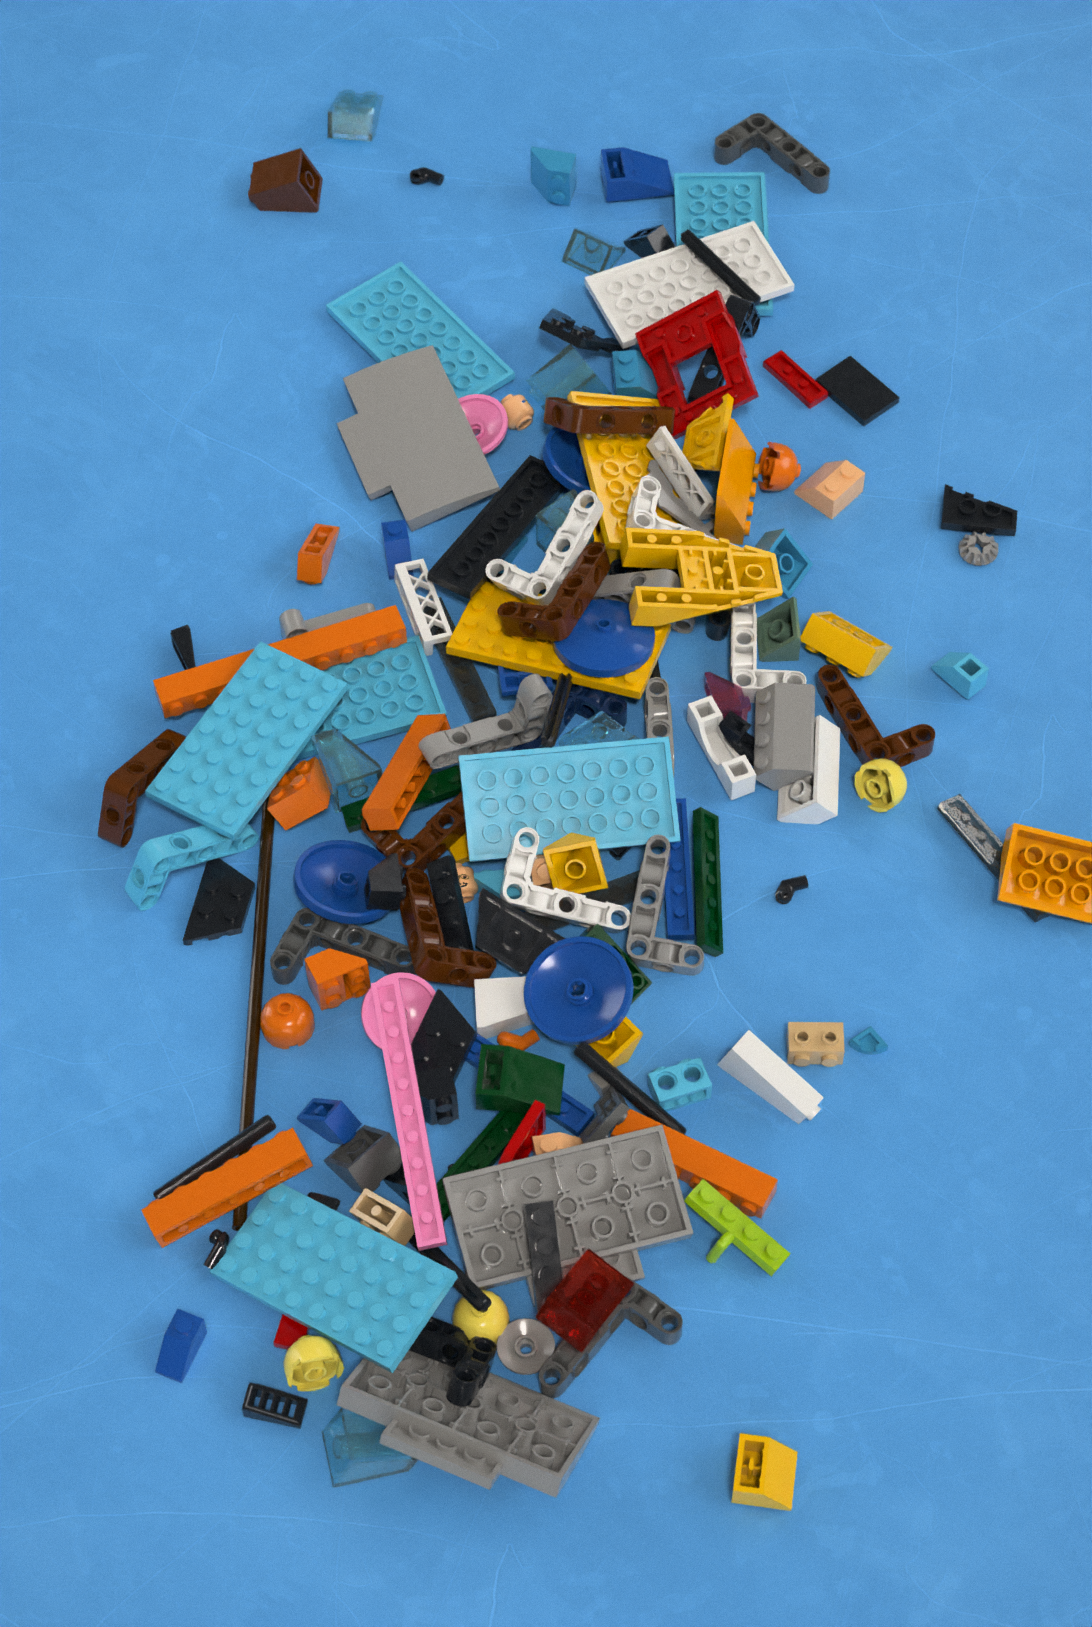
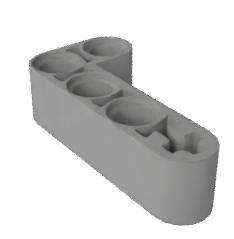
M364 603L305 621L300 610L289 609L279 617L281 635L284 640L374 612L376 609L372 603Z

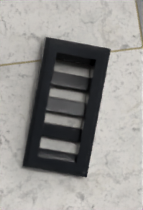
M189 625L171 630L172 646L183 669L194 668L195 659Z
M249 1382L242 1412L243 1416L247 1418L301 1429L308 1399ZM256 1397H260L258 1407L253 1406ZM268 1399L273 1400L270 1411L265 1410ZM280 1402H284L282 1414L277 1413ZM291 1404L297 1405L293 1418L288 1417Z

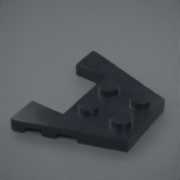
M554 308L542 319L539 327L581 349L594 351L602 349L612 353V351H628L630 348L622 349L618 340L614 338H600L595 335V330L586 326L581 328L575 325V320Z

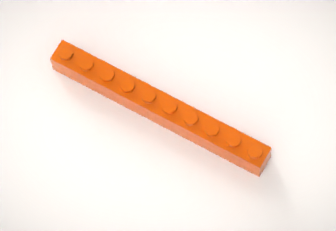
M393 605L268 645L317 669L325 670L340 663L351 662L359 657L373 655L388 648L398 647L401 644L407 643L406 627L397 606ZM254 649L153 680L156 697L164 718L179 716L184 712L197 708L201 709L212 704Z

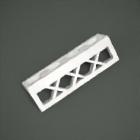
M666 426L659 427L646 446L679 497L687 505L688 510L692 511L700 520L713 518L716 511L713 505L715 501Z
M424 559L395 564L394 581L414 635H419L425 655H433V644L449 641L452 632L433 582L427 580L428 569ZM420 568L422 572L419 578L408 574V570ZM419 586L429 591L426 598L416 594L415 591ZM426 605L436 609L433 617L423 613ZM433 625L442 628L445 633L432 636L430 629Z

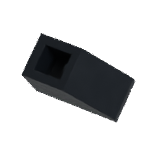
M397 853L390 854L368 871L364 887L366 909L398 911L401 900H405L406 884H402L401 881L403 878V865L399 864Z

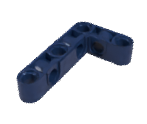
M572 684L570 692L573 693H569L557 739L575 714L611 730L622 729L627 723V703L610 692ZM542 733L531 742L514 746L511 751L544 748L541 745Z

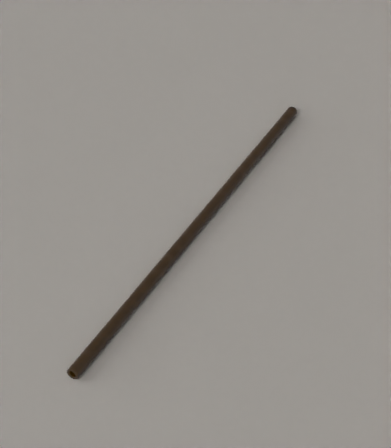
M270 796L263 802L239 1133L254 1123L260 1015L262 1010L275 824L274 816L267 809ZM252 1145L246 1148L241 1153H239L237 1157L248 1152L252 1148ZM248 1202L233 1209L232 1229L235 1231H239L247 1220Z

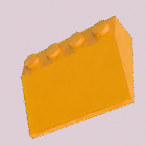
M729 418L717 489L714 537L716 539L720 537L728 539L732 544L743 545L744 535L749 536L751 521H747V516H752L754 502L750 501V497H755L757 483L753 482V478H758L760 464L755 463L756 452L735 419Z
M1013 823L1006 829L1001 854L997 901L1092 924V842Z

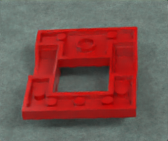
M715 290L635 333L642 355L651 367L658 385L657 397L660 406L675 408L673 434H671L674 439L684 436L687 426L699 418L709 407L713 410L723 403L722 397L727 393L734 398L732 410L759 397L745 359L747 354L733 316L728 313L720 291ZM713 346L726 384L687 404L683 393L685 387L677 365Z

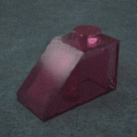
M705 672L704 690L706 696L713 697L723 715V719L731 710L747 722L748 711H751L749 697H744L742 688L718 675Z

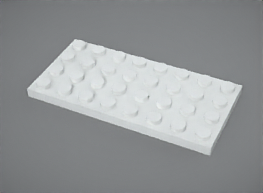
M755 221L700 239L761 297V302L794 291L793 281ZM685 244L585 277L587 289L622 349L638 344L635 335L638 331L715 290L721 292L725 304L730 295L740 297Z

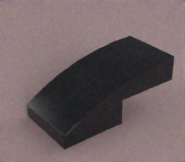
M730 710L718 726L740 756L746 755L749 763L754 766L755 738L747 733L752 725Z

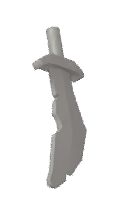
M656 460L649 461L647 468L649 474L647 476L656 478L661 484L658 507L686 527L704 532L705 535L715 538L711 534L715 526V519L711 518L708 523L704 524L692 511H689L684 501L673 494V487L659 468Z

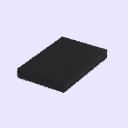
M852 356L847 357L815 379L828 391V396L863 426L899 403V396Z

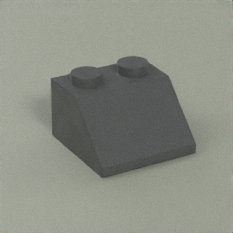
M364 1125L356 1132L355 1137L351 1141L339 1146L323 1161L352 1190L362 1193L365 1188L372 1192L375 1191L386 1176L398 1171L402 1163L400 1147L389 1132Z

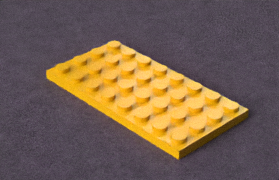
M570 391L567 397L568 400L588 406H660L659 400L652 398ZM576 433L591 491L597 495L604 507L599 524L606 549L620 550L619 547L625 531L631 496L641 478L649 474L647 470L649 461L655 460L646 446L654 434ZM673 487V494L681 499ZM656 505L655 512L657 516L670 522L684 525Z
M486 581L469 600L446 645V654L517 671L539 674L543 677H552L555 680H558L561 673L565 676L569 673L572 676V684L641 699L670 634L671 624L653 626L655 630L653 653L648 661L637 670L622 676L609 678L587 676L570 669L561 662L554 651L553 641L506 635L503 632L498 616V607L505 602L511 601L535 604L520 599L498 588L493 583Z

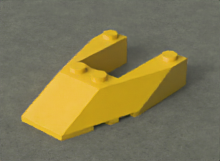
M625 528L619 547L622 567L678 569L681 588L635 586L629 603L632 626H661L771 599L783 594L775 553L745 545L744 548L730 544L728 539L720 537L719 540L705 537L704 532Z

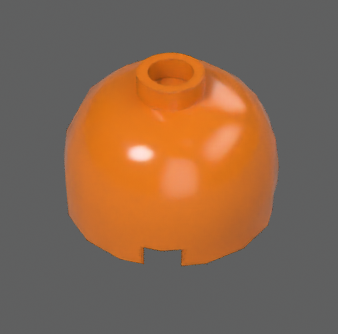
M768 442L769 447L762 449L759 458V474H762L763 482L758 481V485L762 490L782 491L793 484L795 478L799 477L801 465L798 463L797 457L790 447L780 443Z
M282 993L272 997L264 1005L260 1015V1027L263 1036L272 1046L281 1049H289V1046L297 1044L299 1047L305 1044L311 1038L315 1029L314 1013L309 1003L301 996L292 993Z

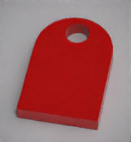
M537 1100L533 1102L506 1146L498 1165L530 1156L533 1151L532 1136L543 1135L546 1130L545 1104Z

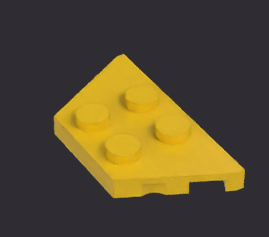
M729 393L722 397L723 403L715 410L709 407L686 428L682 452L693 469L721 471L729 418H731L734 398Z

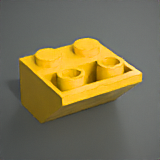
M740 1433L731 1503L791 1511L798 1452L770 1437Z

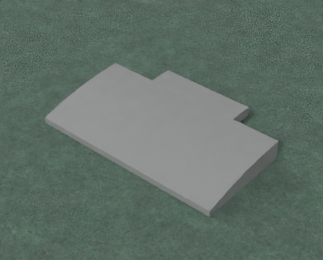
M433 345L387 359L343 378L358 414L337 423V426L370 500L393 490L412 532L500 491L499 485Z
M663 1125L442 1179L465 1275L480 1290L526 1280L533 1307H535L523 1204L553 1201L565 1298L604 1290L614 1279L621 1276L628 1277L633 1281L643 1280L645 1275L638 1251L689 1239L694 1234Z
M409 1350L393 1373L363 1358L342 1384L337 1406L387 1426L381 1434L380 1444L489 1490L501 1474L556 1498L579 1461L600 1420L599 1417L492 1373L489 1374L483 1388L479 1390L469 1406L459 1407L453 1405L447 1400L446 1395L454 1368Z

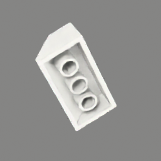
M821 715L815 717L814 773L778 789L777 820L780 822L820 824L838 816L840 728Z

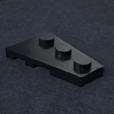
M945 484L941 529L975 531L979 533L985 531V533L1015 536L1017 510L992 501L984 502L975 499L973 494L956 492L952 486Z

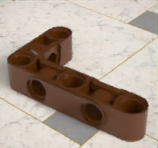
M546 397L544 423L568 432L580 434H655L659 427L666 426L670 434H673L675 408L588 406L558 397Z
M593 542L583 549L578 557V561L573 569L569 571L558 588L556 596L548 605H532L514 601L501 604L497 612L503 632L509 636L561 641L567 638L611 568L605 544Z
M824 665L820 668L817 692L862 765L874 760V758H883L894 761L897 765L903 767L932 753L935 730L930 725L919 724L883 738L839 668L834 665Z
M166 729L109 776L103 791L98 828L99 838L121 848L128 844L133 833L137 799L145 793V790L187 736L171 729Z
M462 792L454 800L443 806L413 839H403L396 830L370 832L364 818L361 822V829L369 842L383 855L388 857L392 853H397L399 864L403 865L404 875L409 868H418L425 871L428 863L438 859L466 832ZM450 822L453 823V825L450 828H443L445 824ZM409 859H415L412 864L405 865Z
M409 868L401 880L402 884H406L405 900L400 902V912L415 973L427 981L475 988V979L490 978L496 968L495 959L484 952L445 946L429 878L421 869Z

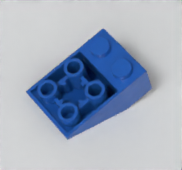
M624 147L601 149L600 169L607 202L674 195L668 160Z

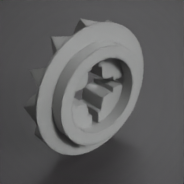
M974 531L971 535L965 534L964 538L960 541L959 553L970 564L978 566L987 565L996 559L998 543L994 541V536H987L985 531L982 534H977ZM976 543L983 547L982 553L975 547Z

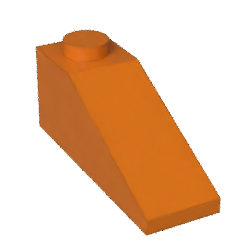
M317 523L314 525L298 552L297 580L304 581L307 584L322 583L330 565L340 527Z

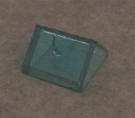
M574 228L562 262L589 275L611 269L625 253L626 248L589 230Z

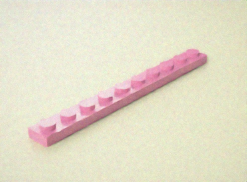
M398 978L371 983L417 1247L421 1251L447 1245L400 981Z

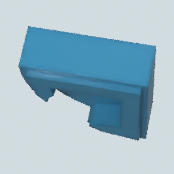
M871 1026L849 1040V1046L863 1054L875 1055L883 1053L888 1049V1045Z

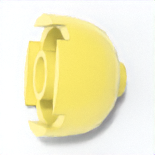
M883 758L874 759L862 765L860 770L856 772L855 788L861 800L866 798L872 804L868 805L871 810L887 812L903 800L907 790V779L900 766L894 761Z
M481 1290L491 1299V1306L488 1307V1311L482 1313L477 1311L462 1296L454 1307L452 1325L461 1328L469 1340L475 1336L485 1337L497 1345L498 1337L510 1323L508 1308L504 1301L492 1291Z
M306 1335L299 1338L287 1350L283 1361L288 1386L292 1388V1385H295L297 1390L302 1392L315 1391L330 1385L329 1379L335 1375L338 1379L344 1370L342 1358L337 1347L327 1338Z

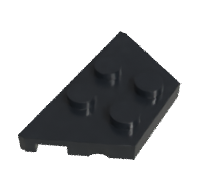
M220 858L207 861L185 930L183 944L189 946L193 945L192 941L208 938L210 941L219 939L224 935L232 936L242 933L254 895L255 883Z
M482 888L479 894L475 948L489 954L497 962L518 975L523 976L526 974L536 958L545 949L565 939Z
M437 989L411 1043L416 1072L449 1065L455 1083L478 1034L440 989Z

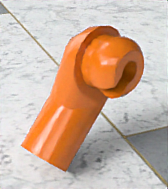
M533 1029L522 1036L506 1031L501 1032L497 1036V1043L499 1045L511 1046L523 1051L540 1040L538 1034Z

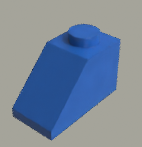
M405 519L381 523L382 541L389 580L394 579L395 564L412 561ZM408 570V574L414 576L413 570Z
M313 1098L296 1117L299 1122L330 1143L345 1144L351 1141L356 1135V1130L361 1126V1122L340 1100Z
M180 1309L176 1310L164 1334L155 1369L157 1374L180 1383L183 1382L207 1334L203 1318Z

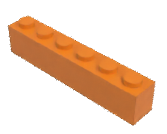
M445 714L417 715L362 808L363 818L366 820L370 831L398 830L433 770L420 751L418 744L427 735L451 729Z
M629 1109L626 1119L621 1124L615 1126L611 1137L663 1124ZM663 1125L678 1179L688 1183L692 1189L704 1179L745 1215L756 1216L762 1219L776 1193L778 1179Z
M291 1128L277 1133L274 1138L263 1144L253 1146L245 1154L227 1160L223 1166L203 1173L197 1180L187 1185L179 1186L173 1193L164 1198L150 1202L141 1211L155 1239L163 1248L307 1170L313 1164L296 1132Z

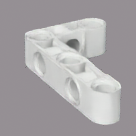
M652 476L641 478L631 496L625 528L697 531L657 516L655 510L660 500L661 484ZM704 533V536H705V537L712 538V539H715V540H719V539L713 538V537H711V536L705 535V533Z
M584 490L577 495L571 508H569L570 512L562 527L558 528L546 550V556L538 571L530 574L519 569L515 564H510L501 559H493L486 566L488 578L498 588L535 605L544 606L551 603L563 580L578 561V557L587 545L594 528L603 514L604 507L597 495L591 490ZM594 502L590 508H585L588 503ZM570 545V548L566 552H562V549L565 546ZM504 570L500 577H496L499 571ZM546 589L544 595L538 596L541 590Z
M756 602L732 608L731 695L734 700L742 703H756V692L773 683L806 684L807 682L806 676L799 671L757 669Z
M529 827L522 828L516 833L512 840L511 849L504 868V878L500 890V898L517 909L525 910L532 914L587 928L598 923L604 931L611 933L622 932L629 925L630 911L621 905L609 903L608 901L605 903L585 898L586 895L558 888L548 889L533 885L530 875L534 861L537 858L539 836L534 829ZM522 835L529 836L532 840V846L523 847L519 842V837ZM507 888H517L520 892V897L518 899L509 898ZM561 900L569 901L572 906L571 912H563L559 908V902ZM613 913L620 914L624 919L623 925L617 926L613 924L611 915Z

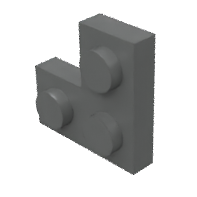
M612 1086L593 1105L598 1115L580 1134L584 1144L608 1138L611 1129L615 1125L621 1124L628 1115L630 1108L623 1096Z

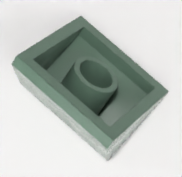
M795 597L788 599L757 618L760 661H799L801 636L797 599Z

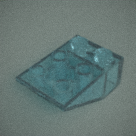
M353 90L339 92L328 110V138L372 141L376 135L383 95H377L376 92L371 91L364 92V94L355 93Z

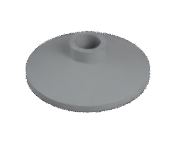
M518 1319L509 1323L497 1340V1354L502 1364L510 1371L522 1375L539 1372L555 1351V1340L551 1331L546 1325L534 1319ZM529 1347L532 1351L529 1354H523L521 1349Z

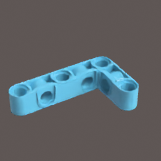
M248 823L235 841L204 825L150 839L140 847L124 890L140 911H146L157 903L170 871L246 851L257 843L259 836Z

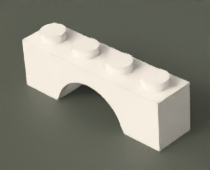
M708 696L688 704L687 722L729 798L734 800L755 792L756 773L746 755L740 756L722 734L718 725L723 720V715L713 697Z

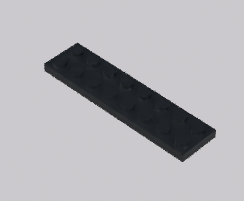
M530 455L429 570L427 580L471 599L488 579L486 575L487 564L493 559L504 560L565 489V486L553 477L544 461Z

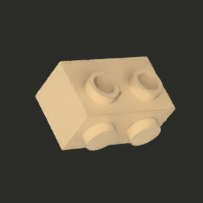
M788 1022L786 1034L787 1064H795L800 1067L808 1066L809 1064H822L826 1067L843 1064L845 1052L843 1022Z
M367 1188L363 1190L349 1210L364 1226L406 1246L415 1233L413 1219L405 1210Z

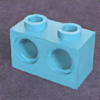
M701 1057L684 1059L677 1065L667 1068L658 1067L651 1073H648V1088L651 1096L667 1112L711 1098L712 1084ZM694 1077L698 1080L691 1082L686 1080V1078ZM668 1085L671 1089L664 1090L660 1086Z

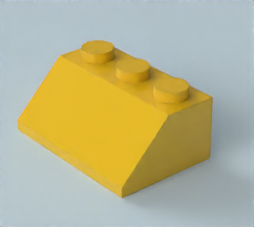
M830 611L812 613L801 635V642L806 644V649L814 653L821 652L827 656V661L839 666L841 664L847 667V672L858 678L871 675L892 649V646Z

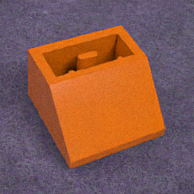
M313 757L308 761L303 760L299 762L294 769L284 774L269 795L267 809L285 831L328 808L331 792L319 760Z
M329 948L304 959L308 986L321 1011L327 1008H336L342 1002L353 997H361L371 987L368 962L364 958Z

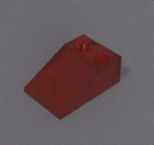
M588 1248L549 1295L535 1318L582 1353L635 1283Z

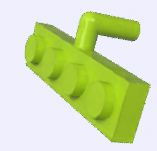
M704 1179L684 1200L687 1205L722 1234L721 1238L706 1255L709 1263H715L726 1248L733 1243L772 1277L791 1254Z

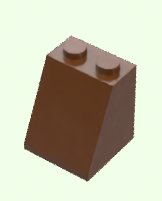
M302 148L253 162L248 196L250 201L260 211L310 213L319 211L323 178Z

